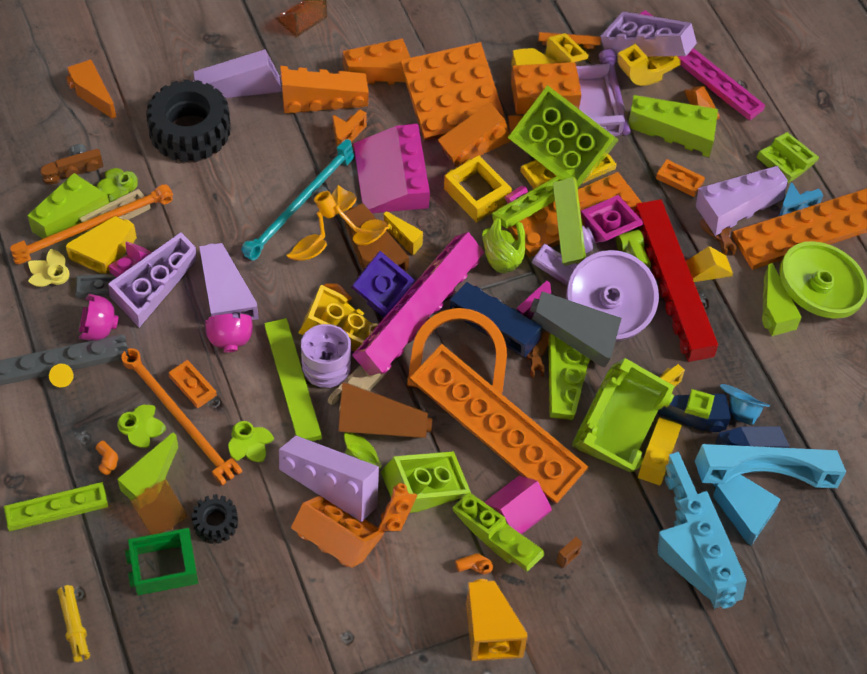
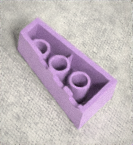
M778 166L704 186L698 188L696 208L714 235L717 236L722 233V229L726 227L731 228L737 225V221L744 217L748 219L757 210H764L783 200L788 180Z

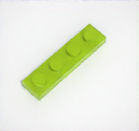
M558 175L492 213L493 221L500 218L501 225L509 228L514 226L516 222L547 207L555 201L553 182L566 178Z

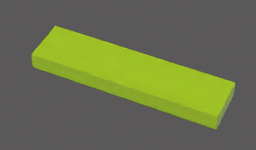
M572 177L553 182L562 263L565 266L580 263L586 258L577 180Z
M103 482L6 505L4 506L7 528L10 532L107 508L108 502Z

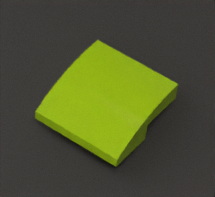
M788 132L775 138L772 145L759 151L756 157L768 168L778 166L788 180L787 183L795 180L819 159L816 154Z

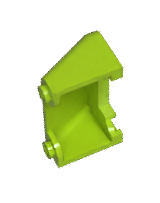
M626 358L618 361L610 367L573 440L572 447L628 472L638 470L643 462V457H641L642 451L639 449L658 410L663 408V406L668 407L674 397L672 391L675 386Z

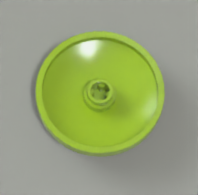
M815 241L802 242L791 247L781 261L779 275L784 289L798 305L815 315L832 319L845 318L856 313L867 298V279L864 272L848 254L832 245Z

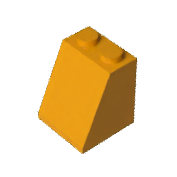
M477 579L469 582L466 609L472 661L523 658L527 642V632L496 582L486 579Z

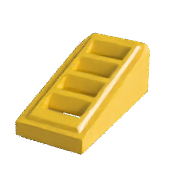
M386 211L383 214V221L389 226L387 231L409 253L415 255L423 245V231Z

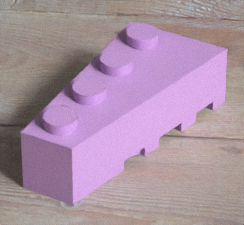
M622 12L600 36L604 50L612 49L615 51L616 56H618L619 52L634 44L646 56H686L697 44L692 23L629 12Z
M179 233L108 283L111 299L140 328L196 262V247L182 233Z
M299 436L293 437L279 449V470L362 522L377 508L378 466Z

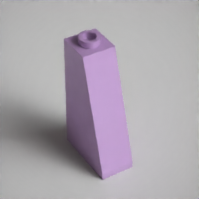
M266 49L194 71L195 80L214 86V89L217 88L225 98L282 91L279 74Z
M223 244L199 246L211 316L233 314V317L240 318V314L250 315L252 320L259 319L257 302Z

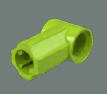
M640 230L616 236L618 251L633 255L650 269L651 263L645 252L644 240Z

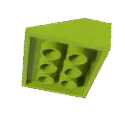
M548 85L508 136L511 141L556 176L560 175L566 179L574 177L577 180V188L604 160L619 140Z

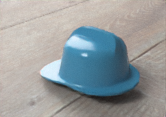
M726 384L720 385V388L730 395L729 411L740 422L753 425L756 419L759 418L764 406L770 407L769 404L757 400L738 388Z

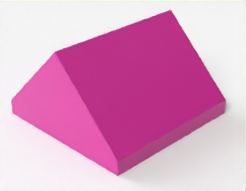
M619 195L581 211L585 227H589L595 243L607 241L643 225V221Z
M523 476L516 477L484 502L504 516L506 524L520 534L525 533L552 511L538 481Z

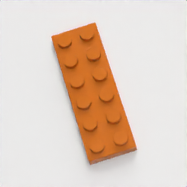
M619 172L578 189L580 213L584 209L617 195L633 211L635 210L636 203L642 202ZM555 201L519 221L523 224L525 230V253L529 258L535 256L544 244L551 248L560 244ZM581 216L582 225L585 227V224ZM515 224L514 226H511L508 229L514 236V238L518 240L517 228Z

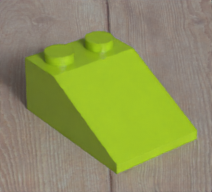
M454 451L394 456L381 471L390 497L392 496L394 486L398 485V483L405 484L409 494H417L410 513L420 512L463 498L469 492L471 493Z

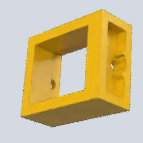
M479 155L467 160L455 170H450L444 177V190L476 223L507 204L505 196L512 192V188ZM475 173H478L494 189V191L477 201L459 184Z

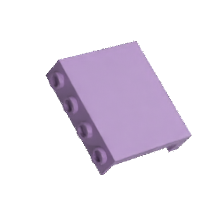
M610 65L576 66L582 94L579 109L613 136L622 135L625 120L623 115L618 114L608 77Z

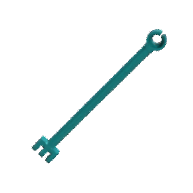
M349 139L344 140L337 147L338 155L258 239L246 241L242 245L241 251L245 254V257L250 260H256L260 256L264 244L342 163L347 166L354 159L352 144Z

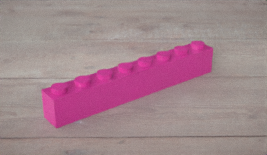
M469 232L457 235L451 240L352 354L369 376L379 373L382 375L391 368L390 363L403 354V348L407 343L415 339L417 331L430 319L429 317L433 313L441 309L444 299L450 297L455 292L456 285L467 278V272L479 264V258L483 255L484 251Z

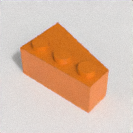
M402 38L343 51V70L345 72L366 73L367 84H375V81L388 82V85H395V82H405L400 61L411 57Z
M490 102L439 138L438 142L445 154L458 167L467 160L490 152L511 140L508 138L510 131L505 119Z

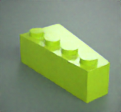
M634 95L628 123L629 127L633 130L652 137L655 135L665 139V142L671 144L674 141L684 145V149L693 151V149L703 152V156L709 158L714 143L718 109Z

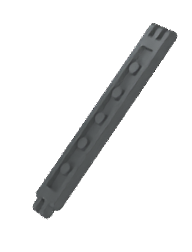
M116 335L98 341H88L0 360V386L48 376L51 368L57 364H66L72 370L122 360L121 356L124 351L129 357L125 335Z

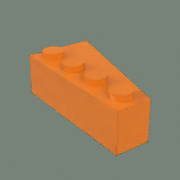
M280 66L284 113L368 107L366 73L338 71L337 74H333L324 69H319V72L307 71V68L298 67V70H288V66Z

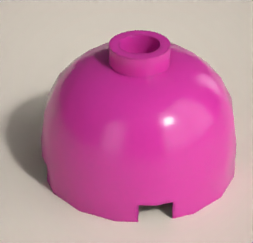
M88 294L86 301H89V306L83 307L79 332L84 331V333L79 336V339L98 341L106 338L111 329H116L118 316L114 315V307L106 298Z
M233 314L211 316L208 320H205L207 337L214 346L223 348L224 352H237L238 347L244 346L250 340L253 328L252 317L246 314H240V318L233 317Z

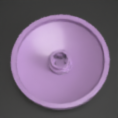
M608 250L592 254L578 264L568 281L566 299L622 318L616 341H622L634 337L647 327L656 313L659 294L653 274L642 261L625 252Z

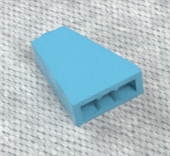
M741 474L725 484L714 483L713 486L716 487L713 495L714 499L744 540L752 546L776 511L781 499Z

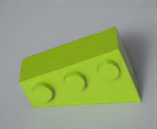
M73 173L27 215L31 230L43 239L80 224L81 217L109 204L108 195Z

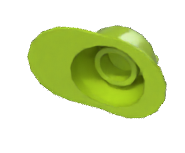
M353 432L345 433L344 440L347 448L344 454L376 465L379 468L382 467L374 447L366 439Z

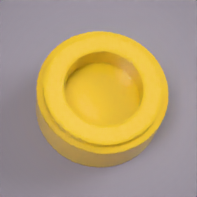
M57 364L51 368L49 379L56 387H66L73 380V371L66 364Z

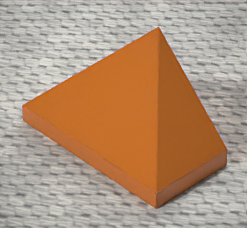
M705 86L685 89L684 93L691 105L716 109Z

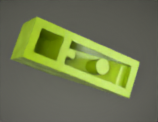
M771 263L768 264L764 275L762 322L764 327L769 330L771 336L797 330L802 317L792 298L784 289L775 266Z
M172 432L117 479L120 491L140 509L144 505L153 502L162 487L178 449L175 433Z

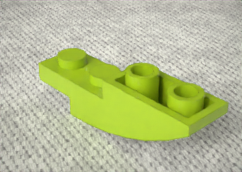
M470 492L452 507L461 521L507 563L510 564L513 561L528 572L544 556L543 549L506 524L504 516Z

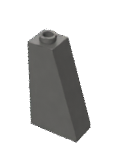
M543 291L538 299L534 298L530 311L534 312L532 321L598 365L606 367L612 356L622 318Z

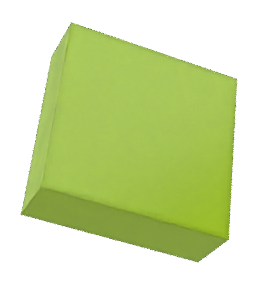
M691 389L685 413L708 419L715 395Z

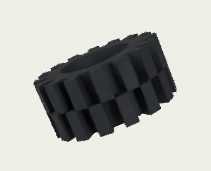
M213 494V499H209L208 495L204 497L205 502L200 499L197 502L198 507L194 506V513H192L196 535L201 536L203 541L208 539L209 543L212 544L214 539H217V543H222L221 538L223 537L226 541L229 540V534L233 536L236 533L235 528H238L236 506L233 505L230 499L226 501V496L221 495L220 499H218L217 494ZM214 512L222 513L225 516L224 522L217 526L208 525L205 520L209 514Z

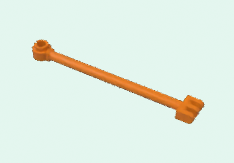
M163 184L152 191L150 195L34 243L26 245L23 240L13 244L10 250L14 263L17 265L31 260V253L99 226L114 216H123L154 202L155 204L158 202L163 205L169 204L173 200V192L168 185Z
M134 348L127 349L130 360H136L128 362V356L124 351L121 356L123 365L139 374L217 468L212 471V474L220 485L223 486L227 483L222 476L223 474L229 480L234 478L230 469H233L237 475L242 473V469L233 458L225 462L143 366L140 352Z

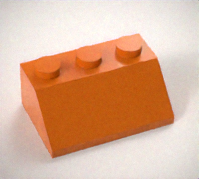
M317 496L303 502L291 526V529L296 531L299 537L304 540H310L318 546L319 550L333 555L338 559L339 563L351 568L365 560L385 533V531H378V527L366 519L362 522L322 496Z

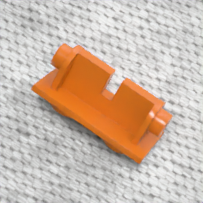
M398 483V485L394 486L391 501L388 502L385 511L380 516L381 523L378 531L402 530L417 498V494L408 493L405 484Z

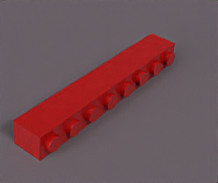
M662 199L636 203L635 214L643 221V225L637 228L642 233L645 252L652 265V274L659 284V294L661 298L664 297L666 302V313L672 318L674 334L678 335L680 339L682 354L686 355L688 362L715 357L718 342Z

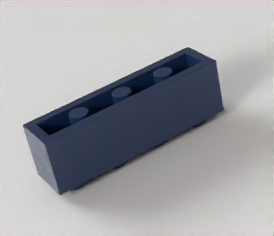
M466 282L450 299V309L464 308L474 310L492 320L501 331L506 347L523 358L541 340L542 326L532 321V319L523 316L518 310L506 306L498 298L486 294L478 286H473ZM462 320L467 324L471 325L472 327L476 328L477 330L481 331L482 333L486 334L487 336H489V334L479 325L470 321Z

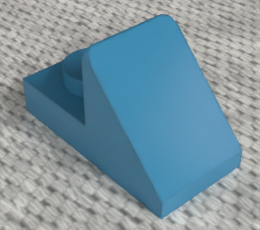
M791 183L779 216L821 203L823 198L821 190L805 191L800 195L793 183Z

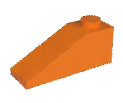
M90 59L67 67L69 76L66 77L69 88H74L78 97L112 119L116 118L114 103L92 60Z

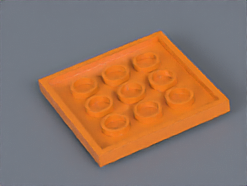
M481 42L400 61L424 141L444 136L490 102L501 116L506 119Z

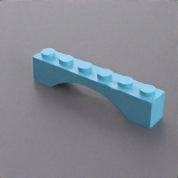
M702 444L695 459L702 483L725 484L740 474L768 471L795 477L817 488H838L846 473L837 450Z

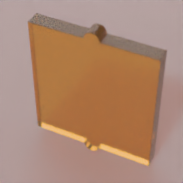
M166 479L152 488H146L144 493L130 501L150 535L172 530L175 524L188 517Z

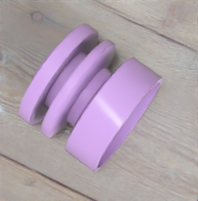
M321 324L309 329L302 337V371L305 379L311 384L318 387L331 388L340 385L348 378L351 371V340L342 328L332 324Z

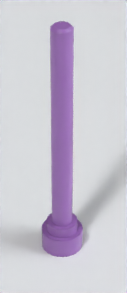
M606 49L599 53V60L601 64L610 65L608 77L618 114L623 115L625 120L622 134L628 135L631 131L614 68L617 60L615 51Z

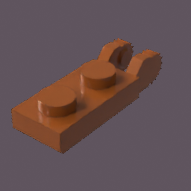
M97 148L56 160L47 165L45 164L41 167L40 172L43 176V182L46 185L57 184L62 178H69L73 173L77 175L87 171H96L98 168L104 167L100 150Z

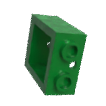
M189 528L128 539L129 549H125L127 565L132 564L133 570L128 572L130 587L136 588L138 596L199 584ZM182 546L186 572L142 580L139 554Z

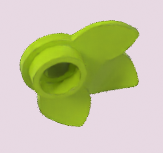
M112 168L105 172L106 179L101 180L96 188L109 195V203L134 191L138 185V178L131 171L124 172L120 168Z
M154 405L138 406L133 412L122 414L118 420L119 431L124 435H128L129 442L136 447L149 448L150 438L158 437L166 430L164 423L153 417L156 410ZM129 423H133V424H134L133 426H130V427H127V426H126V425L129 424Z
M240 421L232 428V439L228 444V450L235 461L246 456L253 462H263L266 458L265 444L274 441V437L266 428L253 427L248 421Z

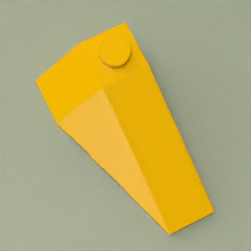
M320 285L303 320L299 333L304 335L312 327L321 324L335 325L342 328L348 334L351 340V351L355 352L378 324H372L363 316L364 312L360 309L355 310L347 303L348 299L342 294Z

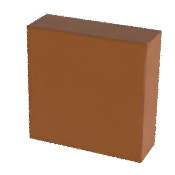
M577 536L558 552L556 563L562 568H565L581 552L582 541Z

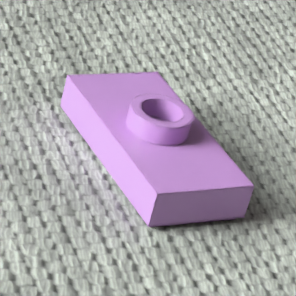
M546 244L541 247L532 261L534 265L565 285H568L574 269L578 266L577 264L565 266L562 263V255Z

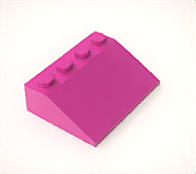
M418 124L394 126L354 143L361 200L371 213L429 208L430 190Z

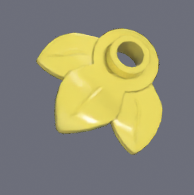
M50 249L46 260L29 261V269L33 276L28 282L37 287L65 283L70 276L69 270L65 266V257L60 252Z

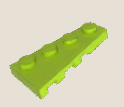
M550 333L548 337L549 417L573 420L590 359Z

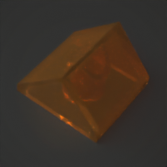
M303 0L276 17V19L295 37H298L327 18V0Z

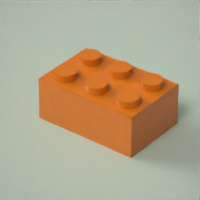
M576 62L513 65L511 86L516 115L526 114L547 85L579 109L582 94Z

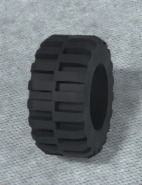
M189 79L179 83L175 81L170 86H163L160 92L157 91L148 102L146 119L150 140H152L153 146L162 155H169V158L175 161L181 159V162H188V160L197 162L204 157L206 159L210 158L212 153H217L222 149L231 133L228 102L217 88L214 89V86L208 83L203 84L199 80L191 82ZM188 115L200 116L205 119L193 126H179L173 123L176 119Z

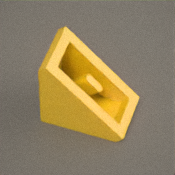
M710 246L686 261L694 282L731 277L733 275L727 256Z

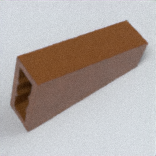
M363 203L356 207H351L344 213L358 228H361L366 221L376 219ZM344 220L345 229L362 272L379 251L384 253L405 272L409 270V256L387 230L373 243L360 246L353 241V237L357 232Z
M342 383L340 432L426 438V432L431 433L432 418H427L428 412L356 385Z

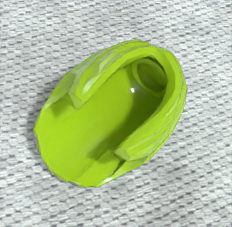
M500 218L495 219L491 228L485 229L482 233V241L488 262L499 273L514 271L524 258L525 230L521 222H516L518 240H515L510 232L501 230Z

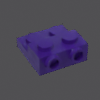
M379 251L352 284L351 288L367 300V305L380 316L385 317L411 288L415 280L384 253Z

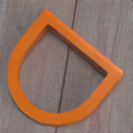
M455 308L432 316L422 325L412 347L408 387L418 388L410 381V377L422 365L424 346L430 334L446 322L465 320L479 325L491 337L496 350L492 386L501 394L503 393L507 349L501 331L492 320L474 310Z

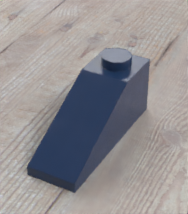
M711 394L715 395L708 419L685 413L689 395H674L669 406H663L657 412V414L698 430L714 433L726 430L730 421L726 394Z
M780 426L738 427L720 432L715 442V445L790 447Z

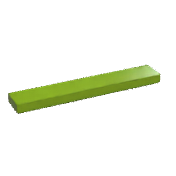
M287 318L264 323L295 435L309 441L322 439L321 431Z

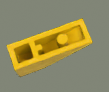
M659 417L638 475L639 479L661 486L666 472V465L669 462V455L673 452L682 426L681 424Z

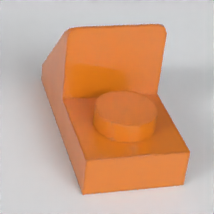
M359 109L348 118L347 122L333 115V131L337 147L346 139L352 142L367 127L366 112Z

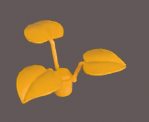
M338 185L332 194L329 191H323L314 198V202L319 209L316 214L319 218L320 235L312 234L304 237L287 254V257L297 261L309 260L319 255L325 249L327 243L323 240L325 238L323 216L332 218L339 214L357 232L353 237V241L360 246L371 244L379 239L389 226L382 220L374 219L363 223L361 228L356 227L343 213L355 204L356 196L354 193Z

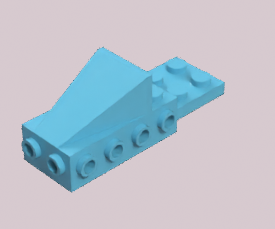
M679 452L670 454L668 465H666L667 475L665 476V481L668 489H673L676 496L674 497L677 507L675 511L676 521H674L675 527L659 532L657 552L665 562L711 601L714 609L719 607L723 609L735 605L737 601L743 600L747 579L708 492L697 494Z

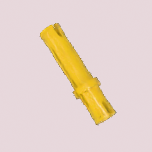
M66 585L64 586L65 592H63L62 587L57 590L67 629L65 636L66 640L70 642L73 660L75 662H82V655H84L85 660L90 657L85 639L87 632L82 627L73 586Z

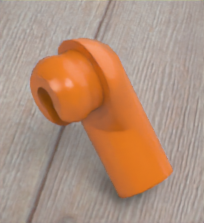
M472 554L455 560L458 572L472 569L485 575L489 574L493 569L492 562L480 554Z

